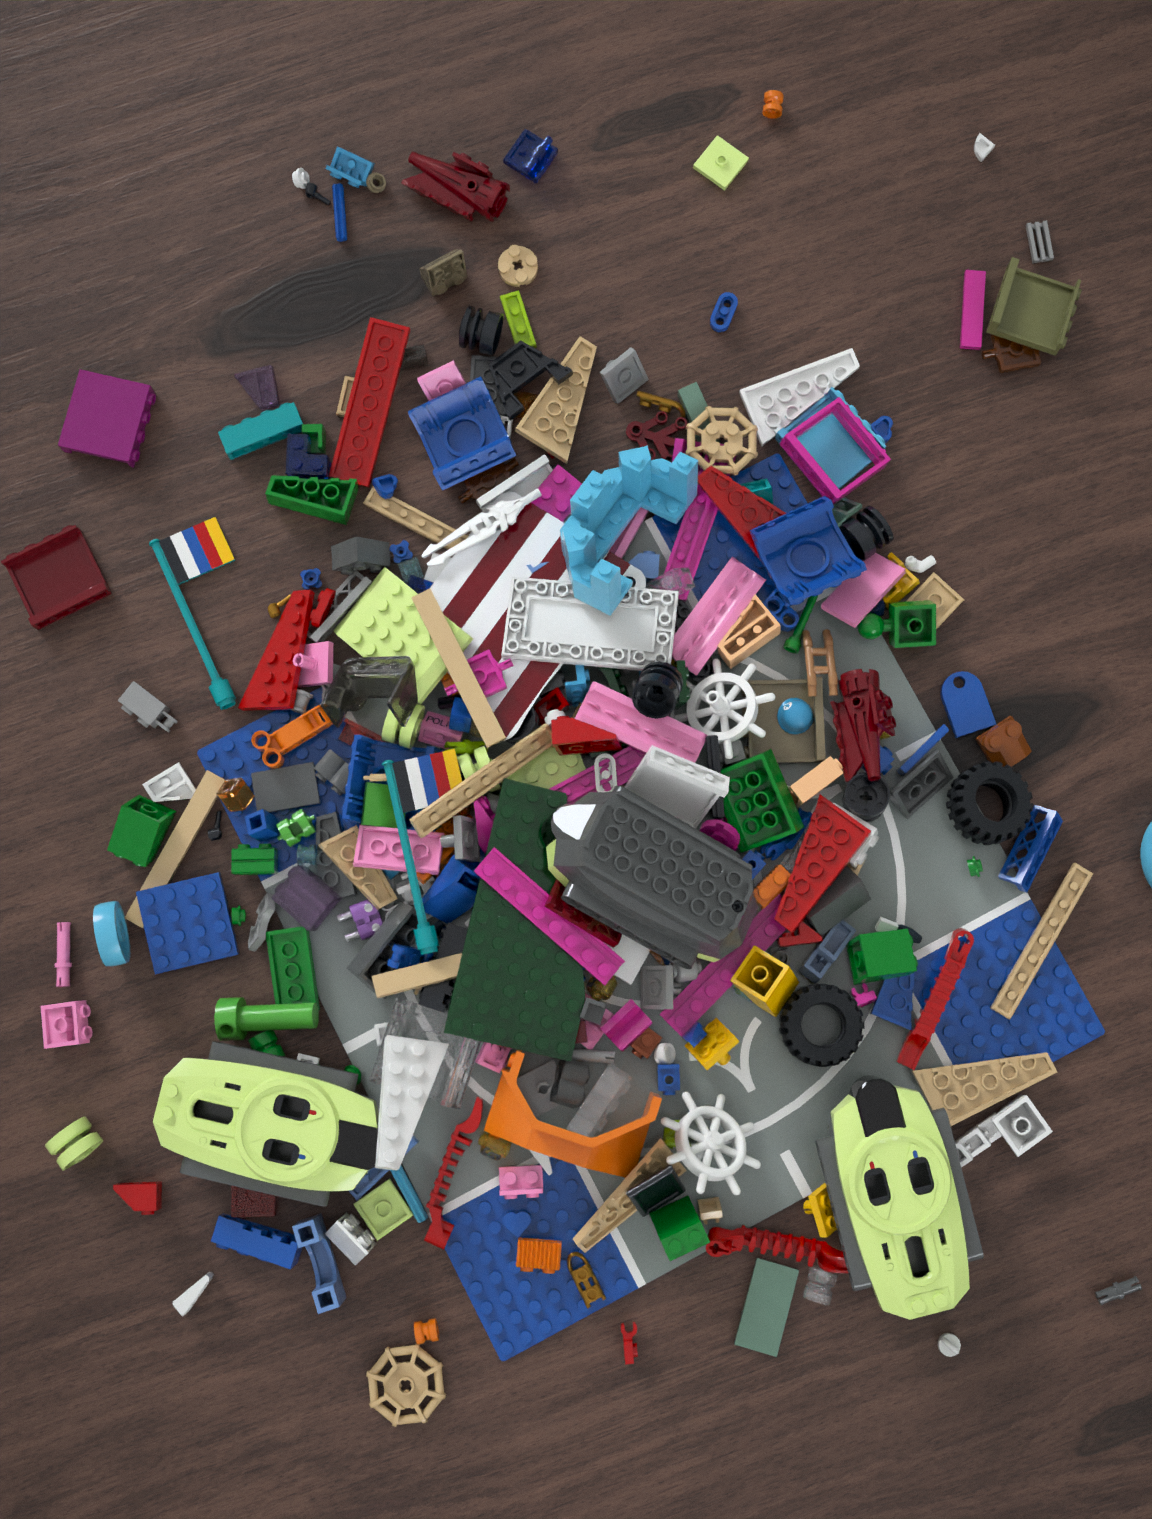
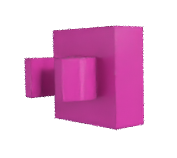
M865 983L861 985L863 989L862 994H858L855 988L851 989V994L858 1004L856 1006L859 1009L875 1002L877 999L874 990L868 992V987Z

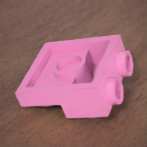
M86 1000L41 1006L44 1049L90 1043L93 1032L92 1028L88 1026V1017L90 1016L91 1009L87 1005Z

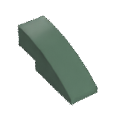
M697 382L678 390L677 396L685 410L688 422L691 423L705 411V408L708 407ZM709 419L704 421L698 428L704 430L710 423ZM695 435L697 441L701 442V437Z

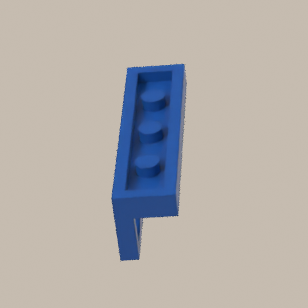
M1037 805L1033 806V811L1030 812V821L1026 823V828L1020 832L998 875L999 879L1015 884L1020 891L1026 893L1063 822L1057 811ZM1038 812L1046 814L1045 819L1036 824L1035 818ZM1036 830V837L1027 841L1025 838L1027 833ZM1027 848V855L1017 859L1018 851ZM1017 866L1018 872L1015 878L1008 876L1009 869Z

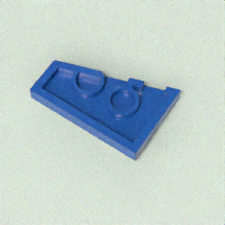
M914 973L883 980L870 1014L911 1031Z

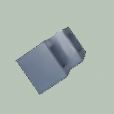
M844 920L828 930L822 938L823 941L817 944L798 971L812 983L816 984L838 958L857 930Z

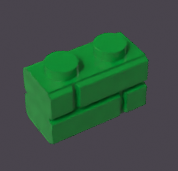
M240 844L238 849L231 850V872L233 875L278 873V850L272 847V844H259V848H251L249 844Z

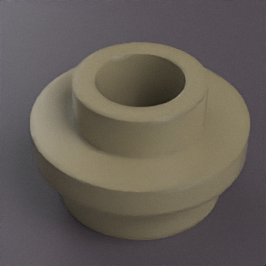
M373 172L367 177L366 185L371 192L380 193L386 187V180L382 174ZM373 180L378 182V186L373 184Z

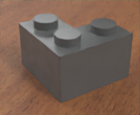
M354 537L331 546L332 570L340 571L343 575H350L355 570L369 569L371 573H380L384 567H390L389 542Z

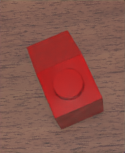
M128 1182L113 1185V1190L134 1211H141V1215L155 1214V1211L161 1209L162 1182Z

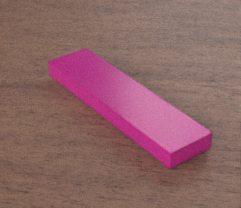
M965 270L960 349H981L986 271Z

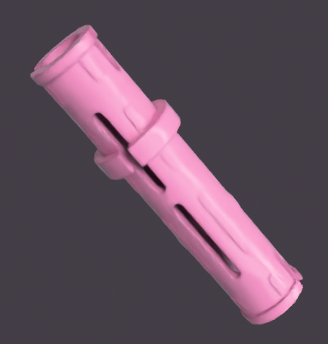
M70 922L57 923V963H55L54 967L57 968L56 987H70V968L72 967V963H70Z

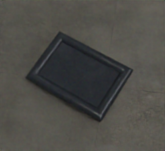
M668 1165L627 1190L626 1195L640 1215L645 1217L684 1193L686 1188L672 1165Z

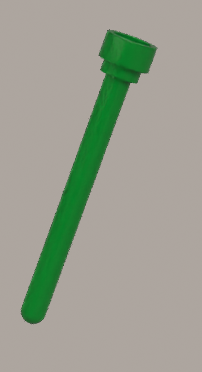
M810 596L793 635L786 639L783 645L786 651L794 654L799 653L801 648L800 637L818 596Z

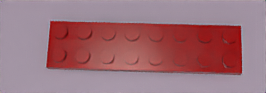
M370 317L329 477L339 478V480L357 479L358 485L370 487L408 342L410 327Z

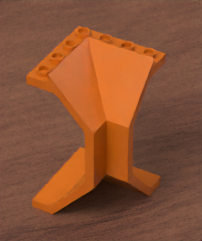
M522 1050L513 1052L507 1064V1067L511 1069H501L502 1075L484 1131L526 1149L568 1163L626 1178L639 1162L650 1123L655 1121L662 1100L660 1095L650 1091L642 1117L596 1137L584 1136L539 1121L535 1117L517 1085V1077L525 1053Z

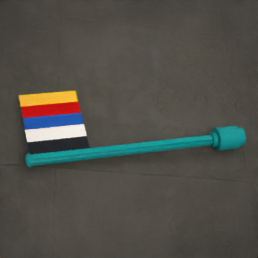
M213 517L165 539H153L149 542V546L154 550L212 679L209 690L216 706H219L221 710H225L236 704L235 694L228 679H223L219 676L179 587L182 583L235 561L217 519Z
M455 749L398 762L385 760L382 763L385 769L418 919L417 929L413 931L417 949L420 950L421 955L437 952L439 943L435 925L430 926V922H427L403 813L426 808L462 782Z

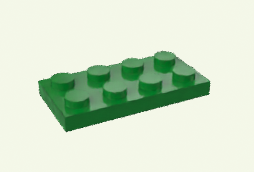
M301 926L266 932L275 1004L316 1003L319 1011L320 1006L309 927Z

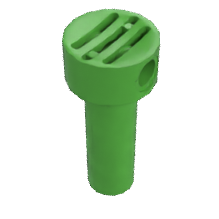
M243 997L220 998L215 1007V1030L220 1041L244 1040L247 1031L317 1028L319 1022L318 1006L316 1003L247 1006Z

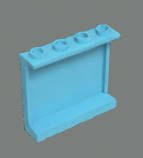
M831 387L824 397L788 427L780 429L776 434L775 440L780 443L787 433L838 397L847 405L848 403L844 400L843 394ZM848 404L852 413L862 421L863 426L875 437L880 447L885 449L884 439L871 430V425L866 420L860 418L854 406ZM833 414L797 438L838 489L842 488L872 462Z

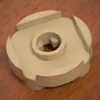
M511 245L509 249L501 254L498 261V269L502 280L513 287L530 284L538 273L537 257L526 247ZM521 263L523 268L514 270V264Z

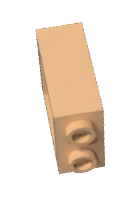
M830 756L788 788L797 808L843 774V766L836 758L833 760Z

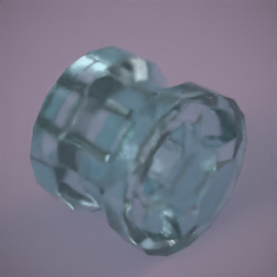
M298 844V865H304L305 863L316 865V844H311L310 846Z

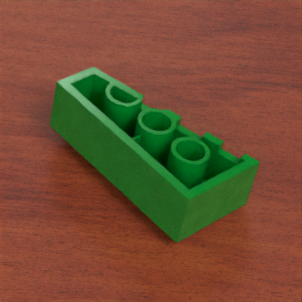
M272 475L265 495L268 504L347 525L359 488L357 479H318V477L306 479L299 478L298 476Z

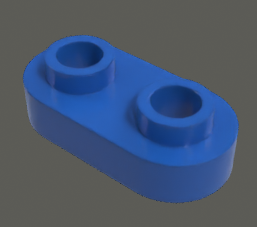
M726 292L718 298L710 318V326L716 332H724L729 328L738 305V299L733 293ZM729 303L731 306L725 307L724 304ZM717 321H722L723 324H722V325H718L716 322H717Z

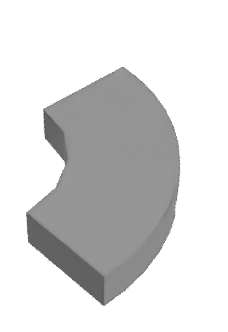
M267 893L257 908L258 918L255 926H251L248 940V948L251 951L255 952L266 939L267 926L275 911L274 894Z

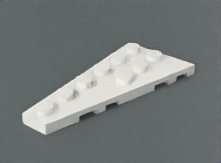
M852 348L739 391L751 423L757 425V437L761 447L774 438L783 427L785 429L824 397L831 387L836 388L859 369L860 365Z
M391 1035L385 1037L375 1168L396 1171L400 1168L449 1046L448 1043Z

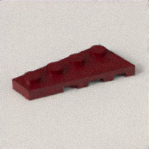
M556 879L544 907L613 948L617 946L622 934L564 902L561 896L566 887Z

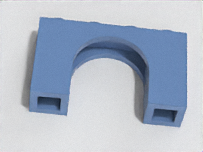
M320 1213L302 1219L292 1226L298 1248L305 1246L312 1262L316 1280V1287L312 1291V1296L318 1314L340 1307L347 1298L330 1240L325 1235L327 1230Z

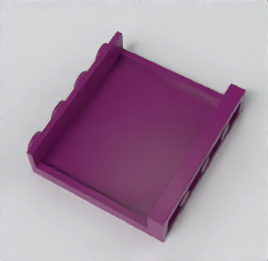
M79 369L58 446L66 453L72 454V451L128 463L130 467L134 468L135 462H138L140 457V444L145 439V426L150 421V408L156 400L154 390L147 384Z

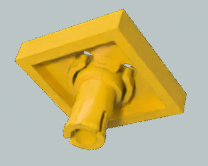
M715 1018L703 1029L707 1035L694 1048L689 1043L685 1045L686 1049L706 1070H709L717 1061L720 1065H726L731 1059L728 1052L739 1043V1040Z
M823 1183L808 1196L809 1200L804 1202L803 1208L810 1209L804 1211L806 1214L814 1215L820 1237H828L837 1228L826 1184Z

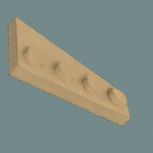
M357 825L320 843L318 846L377 910L398 899L381 869L354 867L353 862L359 832Z

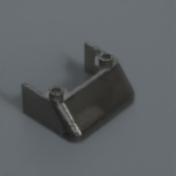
M409 656L355 657L345 660L341 664L320 704L335 727H340L348 711L361 710L367 699L389 698L387 706L400 725L406 727L418 702L415 665Z

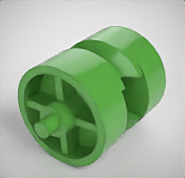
M301 808L291 815V819L285 818L276 824L280 832V836L277 839L279 841L281 839L285 840L292 847L301 841L302 836L307 838L316 832L312 824V820L315 819L314 815L311 817L307 816Z

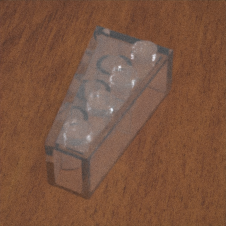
M610 1062L591 1089L590 1094L587 1095L583 1104L580 1105L578 1112L575 1113L568 1123L566 1130L588 1137H593L597 1130L602 1131L608 1122L605 1118L609 1111L612 1114L620 1104L617 1099L621 1094L625 1096L631 1087V1084L628 1082L632 1077Z

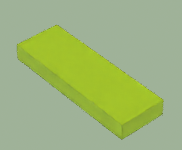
M519 290L501 295L500 300L514 344L523 341L533 348H537Z

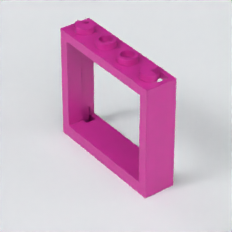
M840 397L787 433L779 443L822 497L826 496L832 500L833 505L885 468L891 460L885 453L886 450L880 447L875 437L866 430L862 421L852 413L848 404L846 405ZM831 414L837 418L875 464V466L841 491L797 439Z

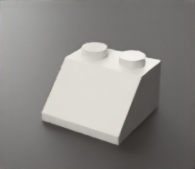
M1018 1095L1004 1105L991 1119L1017 1157L1053 1132L1027 1095Z

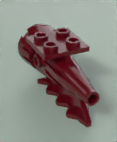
M414 151L411 152L408 163L414 165L423 173L403 179L402 185L420 196L446 207L453 213L465 217L470 222L473 221L472 215L474 211H477L491 222L494 221V216L497 218L500 216L508 201V197L505 194L506 191L510 192V185L494 179L486 164L480 161L475 163L471 161L472 158L462 152L461 154L453 152L452 156L455 162L449 164Z
M855 669L843 673L840 676L841 680L838 679V687L843 702H830L834 710L833 723L837 730L836 743L840 749L839 762L843 766L846 783L857 774L863 763L869 781L881 779L880 736L884 731L891 737L895 736L894 728L896 727V721L891 712L893 703L890 696H887L880 690L878 671L869 669L868 673L863 672L862 669Z

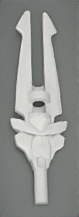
M536 489L521 499L507 502L500 500L495 505L485 507L488 513H479L438 544H430L422 554V558L428 557L467 532L472 531L474 535L427 563L428 567L445 563L446 558L497 533L499 526L502 532H504L508 525H513L517 521V516L524 509V506L542 496L539 489Z

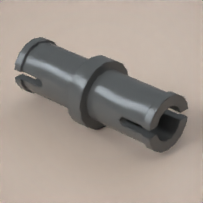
M1134 1276L1120 1283L1114 1282L1112 1283L1113 1286L1096 1291L1095 1295L1096 1298L1106 1295V1297L1098 1299L1099 1304L1102 1306L1118 1298L1122 1300L1124 1296L1142 1290L1141 1284L1131 1286L1139 1282L1138 1278Z

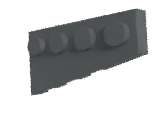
M338 812L316 817L317 877H315V886H317V897H315V904H322L357 894L356 886L318 846L320 843L343 832Z

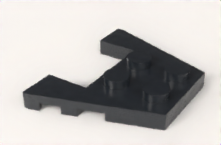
M519 341L489 363L492 376L510 421L525 411L524 406L514 394L539 375L547 371L558 385L573 375L571 368L562 366L557 360L546 357L541 351L523 341Z

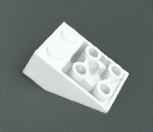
M346 1212L325 1235L354 1265H357L377 1244L374 1241L376 1238L369 1230L366 1229L364 1231L359 1226L360 1221L355 1215H349Z

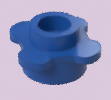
M405 540L397 545L392 544L389 548L390 552L394 555L393 561L397 564L410 560L413 557V553L408 548L409 543Z
M315 568L301 572L303 589L309 590L312 587L320 588L322 586L319 569Z

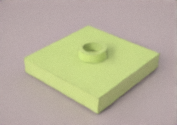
M717 135L695 162L693 168L725 191L746 165L749 157Z
M390 1178L353 1204L377 1241L413 1216L411 1209Z

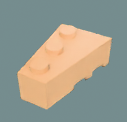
M756 594L752 597L746 609L742 611L735 624L731 626L717 645L718 655L730 670L780 634L781 625Z

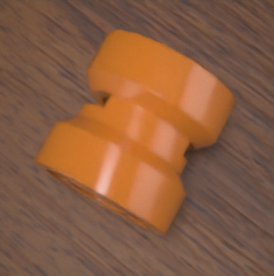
M769 90L764 93L765 105L762 111L763 116L770 119L782 116L781 104L784 97L782 92Z
M436 1318L429 1319L425 1323L422 1321L414 1322V1334L417 1345L423 1344L426 1340H431L432 1342L439 1341V1329Z

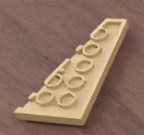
M1044 1052L913 1070L912 1073L930 1109L945 1108L950 1125L953 1126L1057 1073V1070L1048 1053Z

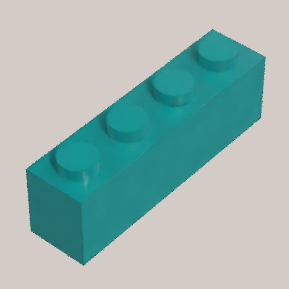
M284 403L275 410H266L257 417L245 418L239 424L225 426L218 434L226 454L232 460L301 433L303 422L295 403Z

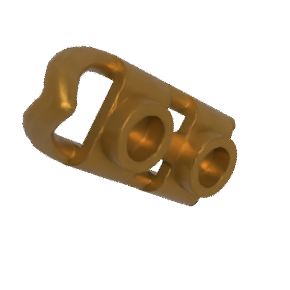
M642 391L637 392V396L640 397V405L651 407V404L659 405L658 410L670 413L673 406L679 410L681 417L685 418V410L679 402Z
M579 1252L570 1253L567 1258V1266L586 1307L590 1308V1303L600 1297L602 1300H605L606 1297L588 1260ZM577 1256L583 1260L585 1265L573 1271L571 1258ZM590 1277L592 1278L595 1284L593 1286H591L588 1278ZM580 1282H583L586 1290L583 1291Z

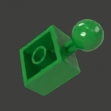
M930 600L889 603V619H882L875 613H868L857 625L858 632L863 638L872 640L878 638L883 632L889 631V644L894 648L935 646L936 604ZM914 620L915 624H912L911 627H909L910 623Z

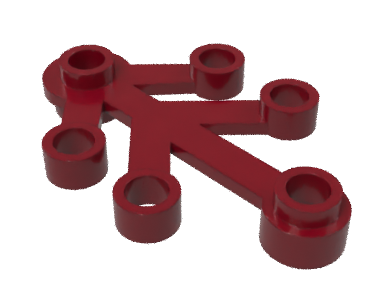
M659 411L656 417L644 423L638 421L631 422L626 428V435L631 441L637 442L639 447L648 446L645 439L653 441L660 456L665 460H672L673 455L669 454L665 445L674 447L675 439L668 436L677 431L685 430L687 420L684 417H679L674 424L656 433L648 431L658 424H666L668 419L667 413ZM662 415L665 417V420L660 421L658 417ZM682 421L685 425L680 427L677 423ZM638 428L640 432L636 434L632 430ZM648 446L649 453L653 454L651 460H655L656 453Z

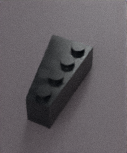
M449 922L447 926H443L439 937L442 938L440 946H437L438 951L434 952L433 958L436 960L462 953L468 929ZM456 978L422 987L419 995V1005L446 1013L451 1001Z

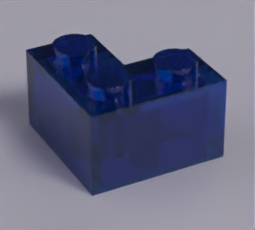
M288 434L285 474L310 479V477L330 479L331 461L328 455L311 454L312 441L308 434Z

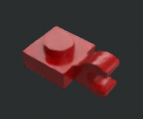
M633 1322V1329L628 1332L625 1330L624 1323H621L625 1365L634 1364V1357H638L637 1343H632V1338L637 1333V1324Z

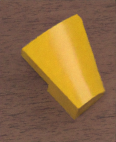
M892 552L889 553L888 560L905 568V574L883 597L885 607L888 610L889 603L899 602L920 584L919 579Z

